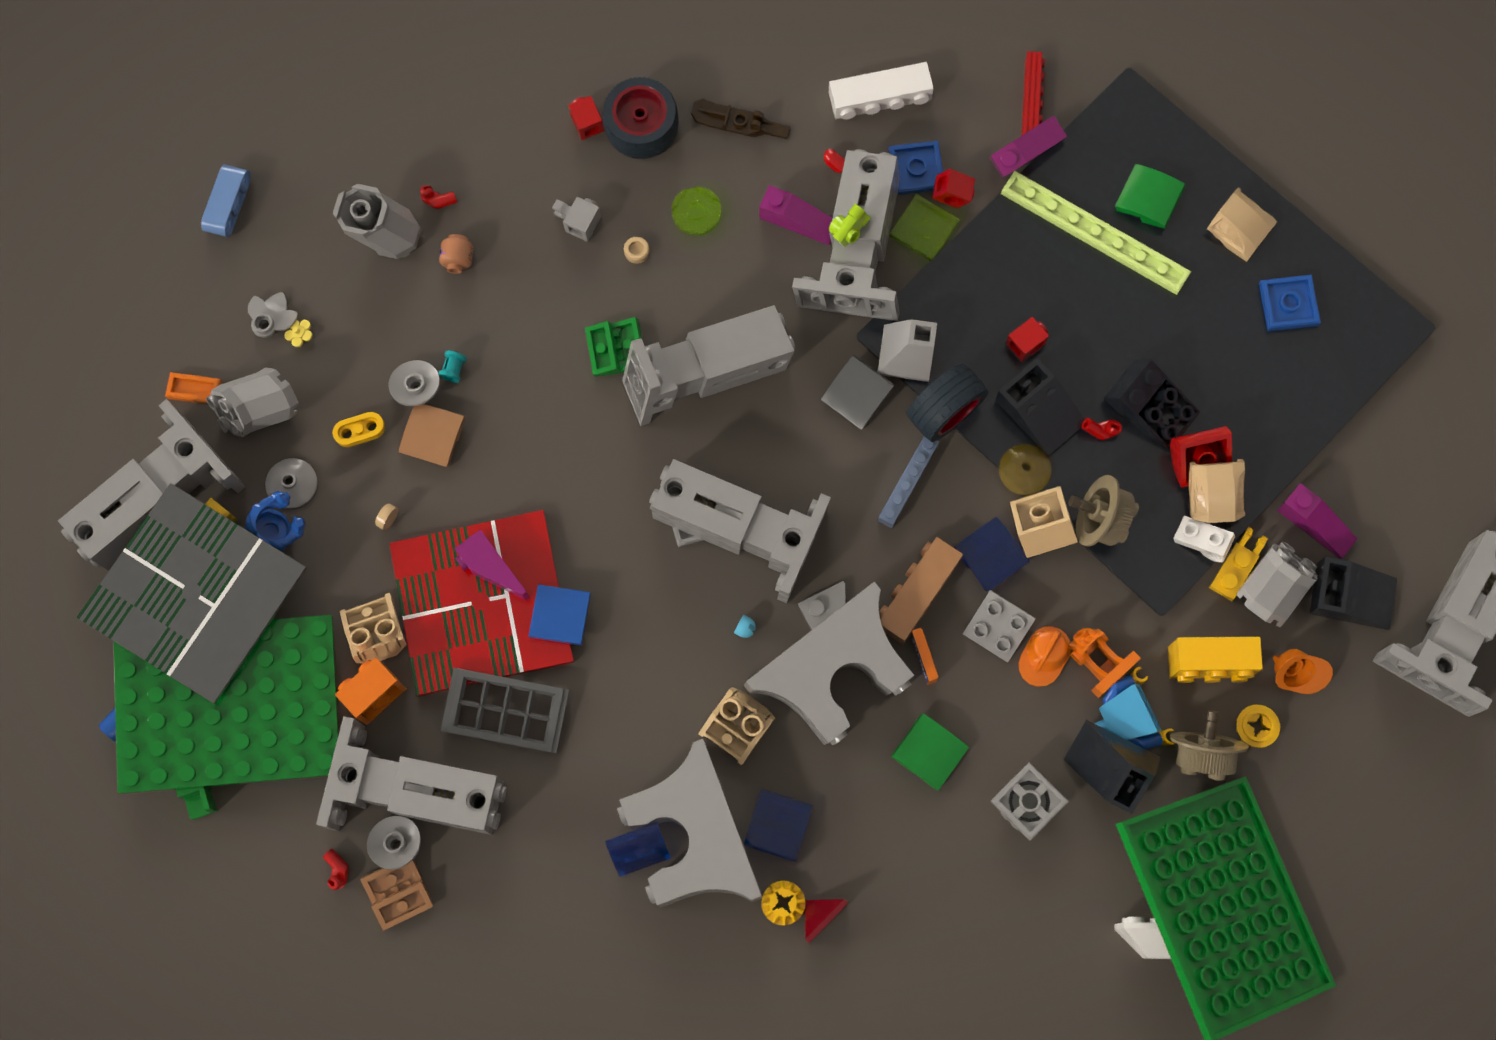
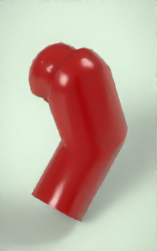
M425 185L420 189L421 200L435 209L457 203L454 191L440 195L433 191L430 185Z
M332 848L324 854L323 859L332 867L331 876L327 880V884L330 889L337 890L342 889L346 885L349 866Z

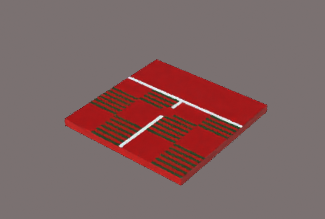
M544 510L389 543L415 690L418 697L449 690L453 668L510 677L574 663L571 644L529 638L538 585L559 588ZM481 530L526 590L529 598L524 600L473 575L469 568L464 571L455 559L459 554L454 548ZM467 680L466 686L482 682Z

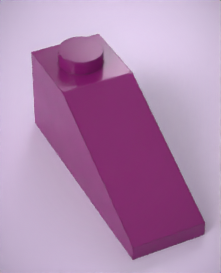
M1052 116L995 152L989 158L1000 176L1004 178L1067 136L1055 116Z
M771 185L768 186L759 206L760 219L830 245L829 226L832 222V217L792 193Z
M1301 483L1290 493L1277 510L1339 559L1345 556L1358 539L1321 498Z
M481 530L454 548L459 554L455 559L464 571L469 568L473 575L524 600L529 598L526 590Z

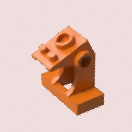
M1083 628L1073 636L1074 640L1068 645L1073 651L1070 655L1079 665L1084 664L1100 681L1091 690L1098 698L1141 659L1134 650L1125 659L1116 655L1106 645L1108 637L1100 629ZM1096 648L1108 659L1101 667H1098L1089 656Z

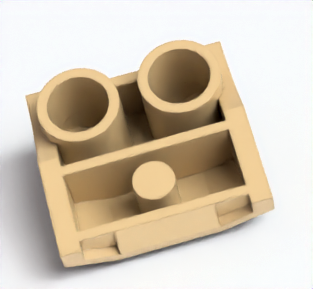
M1238 187L1207 229L1227 249L1247 262L1276 225L1277 221L1244 195Z
M1237 459V462L1211 464L1190 462V516L1193 520L1206 523L1233 522L1245 516V463L1243 459Z
M390 593L385 594V597L346 611L345 609L340 610L344 632L352 657L356 663L363 664L365 661L373 660L375 657L380 661L398 655L407 645Z
M732 687L712 712L698 734L716 743L738 760L737 763L742 766L776 718L768 708L750 695Z

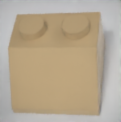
M1061 486L1010 502L1017 533L1027 558L1078 542Z

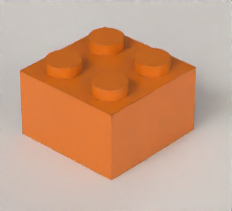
M376 657L373 660L365 661L359 667V673L352 679L347 678L338 687L339 691L334 694L355 718L366 725L372 722L407 690L388 667Z

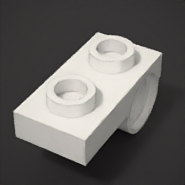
M1184 516L1173 539L1175 543L1200 551L1202 555L1210 560L1224 562L1235 535L1233 532Z

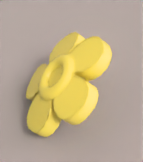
M296 320L290 327L292 330H287L284 334L285 339L292 341L294 347H301L303 340L310 341L313 334L309 331L311 323L308 320H302L301 323Z

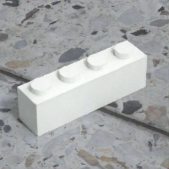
M927 62L829 81V96L835 119H851L856 115L864 113L871 115L889 108L896 110L904 105L913 103L921 105L932 100L934 89Z

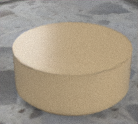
M632 237L627 240L624 245L625 257L631 263L639 264L644 262L650 253L647 241L641 237Z
M390 503L383 506L376 517V526L386 531L395 521L398 508Z

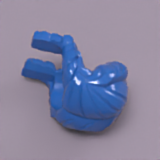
M276 491L271 496L262 499L260 503L253 505L245 521V530L283 552L287 546L303 536L305 521L302 517L294 516L292 524H290L283 513L273 510V508L283 509L287 507L291 498L288 492Z

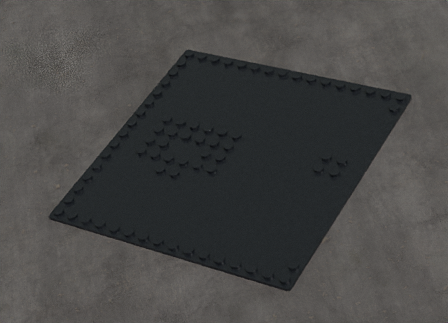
M1126 68L1063 130L1067 137L1038 155L1020 174L1190 270L1191 273L1177 295L1010 200L1000 192L897 294L900 311L898 321L873 318L858 332L857 340L879 360L885 324L911 319L937 323L929 382L899 379L919 396L932 382L952 367L960 363L967 365L985 384L989 392L980 406L959 424L955 430L1028 496L1061 486L1075 534L1079 509L1069 506L1070 497L1076 496L1083 499L1097 479L1104 475L1115 477L1120 489L1132 493L1135 502L1139 505L1138 513L1133 518L1129 527L1128 537L1124 543L1119 542L1113 546L1098 542L1093 546L1084 547L1158 615L1164 616L1216 561L1208 559L1198 550L1175 543L1173 539L1183 517H1192L1190 516L1189 486L1181 488L1172 466L1170 451H1167L1120 416L1104 399L1105 395L1134 359H1152L1200 411L1182 436L1223 426L1228 427L1231 431L1232 462H1237V459H1243L1245 463V516L1233 522L1207 524L1233 532L1235 541L1434 331L1435 326L1133 69ZM1135 164L1170 175L1186 185L1166 228L1142 223L1140 217L1116 210L1115 205ZM1238 187L1244 195L1277 221L1276 225L1247 262L1227 249L1207 229ZM1312 275L1321 320L1320 325L1267 331L1259 282L1267 279ZM1033 317L1037 322L1040 321L1045 325L1049 338L1046 345L1021 362L1007 346L1006 341L1010 333ZM1038 358L1057 378L1084 419L1090 418L1097 423L1115 420L1121 423L1122 431L1111 438L1100 440L1081 428L1051 455L1047 456L995 399L998 391Z

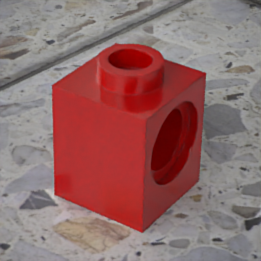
M591 95L579 97L568 104L571 118L581 140L604 132L602 119Z
M950 168L936 175L932 199L954 208H960L972 202L975 194V178Z
M1031 317L1008 335L1006 344L1019 360L1023 362L1046 345L1049 338L1048 330L1042 322H1037Z

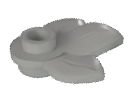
M283 292L271 296L265 302L261 298L253 296L248 304V313L253 319L251 322L252 331L261 338L270 337L276 331L289 329L298 317L296 311L287 310V300ZM269 323L266 329H261L262 324Z

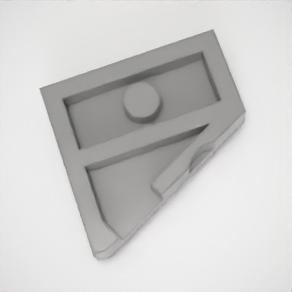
M844 581L798 603L811 630L846 604Z

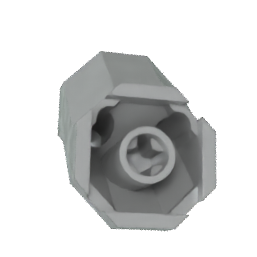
M356 184L351 187L352 190L348 192L343 191L338 194L333 214L346 235L375 250L378 255L394 259L407 257L416 249L422 230L408 208L380 193L378 188Z
M265 367L257 373L215 387L211 390V395L206 397V401L209 407L215 411L218 417L217 423L223 432L227 433L230 431L233 435L244 437L253 431L289 420L297 415L298 410L294 409L298 407L299 402L291 385L286 380L281 382L277 378L280 373L276 369Z
M1283 541L1280 545L1274 543L1236 594L1239 599L1244 595L1247 599L1244 605L1249 610L1270 624L1273 620H1276V626L1278 627L1285 623L1318 577L1315 573L1317 566L1307 558L1302 560L1294 554L1295 550Z

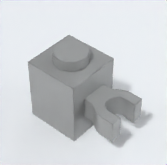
M576 197L571 207L557 199L552 207L555 210L554 215L564 219L565 232L587 242L601 219L598 204L588 198L583 200Z

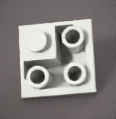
M1144 917L1122 918V923L1115 924V931L1143 959H1171L1155 919H1150V923H1144Z

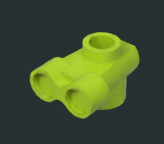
M854 204L846 218L843 215H838L833 219L829 226V232L833 234L832 237L837 242L846 247L849 243L854 244L858 240L861 228L866 226L871 217L860 206Z

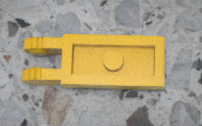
M1250 527L1245 530L1239 542L1233 546L1209 586L1211 590L1231 602L1235 599L1239 588L1244 584L1259 559V553L1268 540L1267 537L1262 535L1256 542L1253 551L1245 548L1244 545L1251 538L1254 531Z

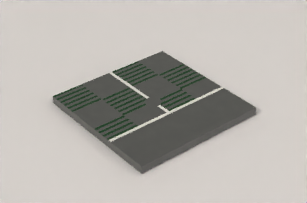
M170 483L76 618L216 704L307 568Z

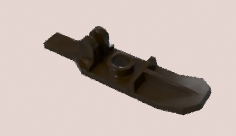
M705 99L696 101L691 112L693 119L697 123L750 137L766 134L787 139L790 130L789 126L765 119L764 114L760 111H746L733 108L731 105L716 104ZM738 118L745 120L743 123L736 122Z

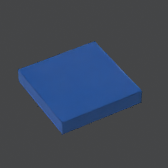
M938 140L889 146V153L898 158L901 180L897 195L934 191L936 175L943 172Z
M1312 275L1267 279L1259 282L1267 331L1320 325L1321 320Z
M538 585L529 638L582 646L591 593Z

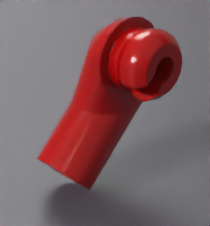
M828 149L824 153L825 164L836 173H842L845 159L834 149Z
M1086 418L1081 425L1083 430L1100 440L1111 438L1122 431L1121 423L1115 420L1097 423L1090 418Z

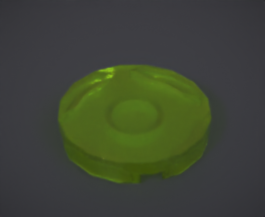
M694 186L695 188L682 190L675 197L672 203V219L676 227L683 233L691 236H702L711 232L718 225L721 219V205L717 195L710 189Z

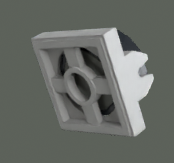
M1029 762L990 802L1001 812L1003 818L1011 823L1013 828L1019 830L1030 841L1069 801Z

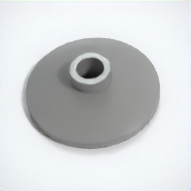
M421 360L408 361L398 366L391 374L388 384L389 391L393 399L402 405H422L431 400L437 393L440 386V377L436 368L430 363Z
M297 458L284 459L275 464L270 469L265 482L268 496H271L276 491L288 492L291 498L289 505L285 507L286 509H295L307 504L316 493L318 485L314 469L307 462ZM288 477L293 478V482L290 485L285 484V480Z
M391 816L381 820L372 828L367 839V851L371 860L379 867L390 870L399 869L409 864L416 857L421 846V835L418 827L410 819L402 816ZM401 842L399 848L393 849L394 843Z

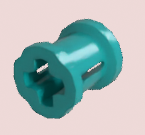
M447 350L444 353L446 359L442 371H439L438 375L445 381L459 383V374L463 363L467 361V357L461 353Z

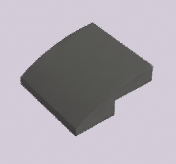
M853 355L829 386L821 400L862 430L867 426L877 409L882 406L895 384Z

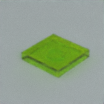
M916 194L890 232L889 237L931 261L939 253L959 223V219Z

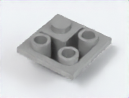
M911 319L885 324L878 373L882 376L929 382L937 323Z

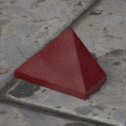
M845 899L805 900V940L810 943L848 902Z

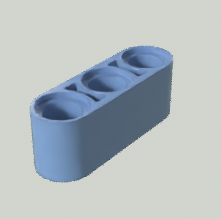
M226 164L222 165L201 220L203 231L224 237L231 235L250 185L251 173L249 170Z

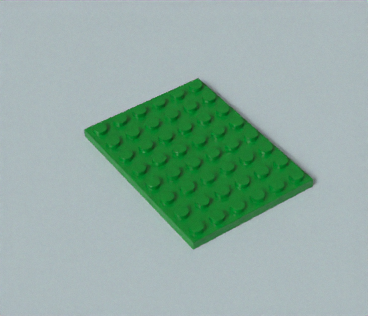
M332 615L272 619L216 704L113 641L118 794L325 777L329 775L339 736L337 697L334 695L337 693Z
M1246 776L1116 824L1204 1040L1223 1038L1336 986Z

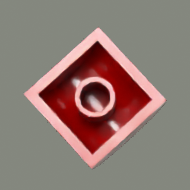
M1223 426L1171 439L1170 454L1172 466L1181 488L1189 486L1190 462H1195L1196 464L1232 462V433L1228 427Z

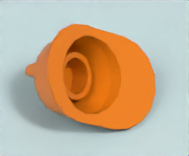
M1045 626L1034 632L1024 648L1018 663L1019 672L1027 683L1041 687L1047 686L1056 680L1071 653V649L1068 646L1071 641L1067 634L1053 626Z
M1290 649L1281 655L1273 656L1276 684L1284 690L1301 694L1316 693L1325 688L1333 676V668L1328 661L1308 655L1299 649Z

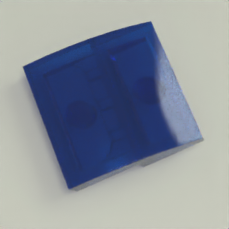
M997 517L954 546L956 550L963 554L962 561L968 569L972 570L983 589L987 592L1030 562L1014 537Z
M761 789L744 845L796 862L813 805Z
M658 823L605 841L619 877L671 859Z

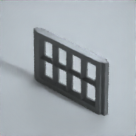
M453 668L440 731L557 753L570 690ZM467 680L484 683L480 703L463 700ZM490 684L507 687L503 707L486 704ZM513 689L530 692L526 712L509 708ZM536 693L553 696L549 716L532 713ZM462 705L479 708L475 728L458 725ZM485 709L502 712L498 732L481 729ZM508 714L524 717L521 737L504 734ZM531 718L548 721L544 741L527 738Z

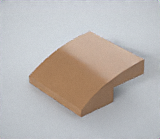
M425 403L414 406L398 452L449 467L456 441L460 439L465 416Z
M414 859L402 868L393 870L380 868L360 879L383 931L434 906Z

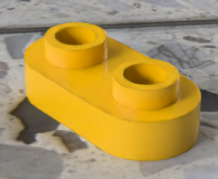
M367 412L339 421L333 428V437L340 446L352 447L382 436L385 431V422L379 414ZM371 424H376L375 430H368ZM346 432H352L349 438H344Z

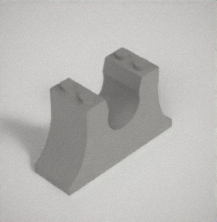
M873 582L752 676L743 686L750 694L771 696L785 703L803 718L823 745L830 742L833 746L848 735L845 730L850 727L843 709L835 703L830 692L832 676L838 669L853 667L863 671L870 679L872 685L886 696L891 693L896 696L911 685L909 679L914 675L893 649L885 635L879 616L881 589Z
M703 739L692 743L691 750L685 761L667 779L651 788L619 800L621 807L617 808V811L624 826L628 825L632 830L651 829L662 822H673L682 826L689 836V848L685 857L678 864L662 868L648 878L650 885L646 886L645 889L652 904L656 903L661 908L682 899L709 892L732 893L744 897L750 902L762 899Z

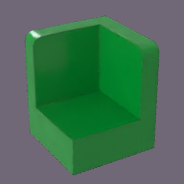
M210 786L176 789L178 798L185 800L191 820L217 812Z

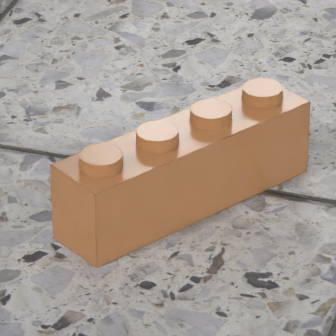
M938 537L935 538L933 543L928 541L920 552V555L923 557L918 565L914 562L905 574L908 577L903 586L898 584L890 597L894 600L890 606L884 605L879 611L885 634L904 645L911 631L919 623L962 559L963 554Z

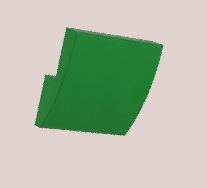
M1135 164L1115 207L1118 212L1140 217L1142 223L1166 228L1186 185L1170 175Z
M632 317L615 323L605 321L585 327L593 376L624 373L631 341L642 338L638 318Z
M921 713L891 757L909 772L917 775L934 790L939 791L969 746L930 717Z

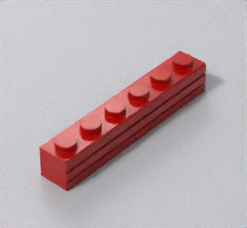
M1027 51L1021 136L1042 123V115L1039 114L1043 108V101H1040V96H1043L1044 87L1041 86V82H1044L1042 68L1045 67L1043 52Z

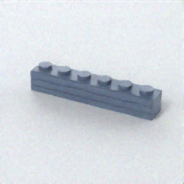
M925 436L923 437L879 515L878 521L893 528L937 449L939 441L930 442Z

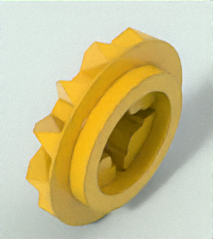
M1264 705L1248 706L1241 711L1236 719V732L1241 737V741L1251 747L1264 748L1269 746L1277 739L1280 733V722L1277 715ZM1260 717V725L1267 730H1260L1255 735L1254 728L1247 723H1255Z
M782 880L775 882L763 893L762 910L771 922L777 925H790L796 922L804 912V894L793 882ZM777 892L783 898L794 896L788 903L791 913H788L787 910L785 911L784 908L773 910L778 904Z

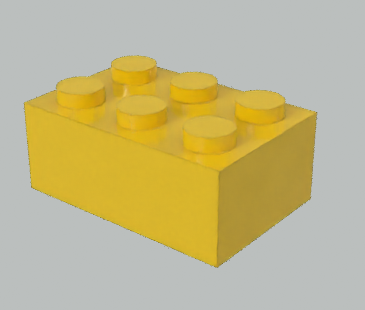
M1178 637L1168 646L1169 679H1177L1178 683L1194 682V678H1204L1206 683L1221 682V678H1231V682L1235 683L1247 682L1248 678L1254 677L1256 673L1263 669L1260 637Z

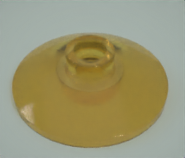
M1028 444L1016 445L1007 450L1001 458L999 464L1000 479L1005 487L1013 493L1033 495L1040 492L1048 484L1051 477V463L1041 449ZM1022 464H1029L1031 466V470L1024 471L1022 469Z

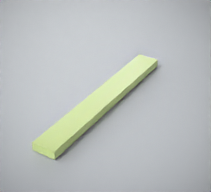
M1016 171L1013 172L1001 191V194L1176 295L1191 273L1190 270Z

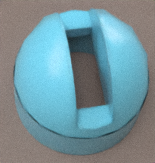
M743 615L734 634L743 638L753 636L752 631L756 630L755 622L748 616Z

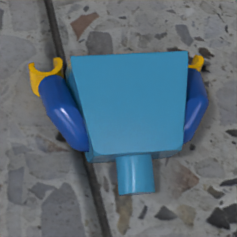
M1136 667L1130 675L1119 679L1108 689L1103 697L1104 705L1099 708L1103 719L1094 724L1146 750L1161 745L1169 746L1175 744V742H1170L1166 738V733L1174 730L1172 728L1161 730L1140 686L1148 679V676L1144 679H1139L1136 676V673L1142 669L1141 667Z

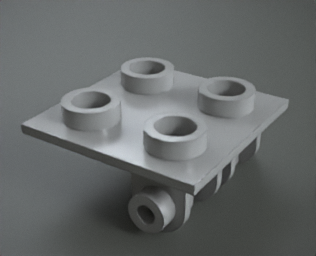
M990 590L963 632V635L1004 661L1009 662L1036 618Z

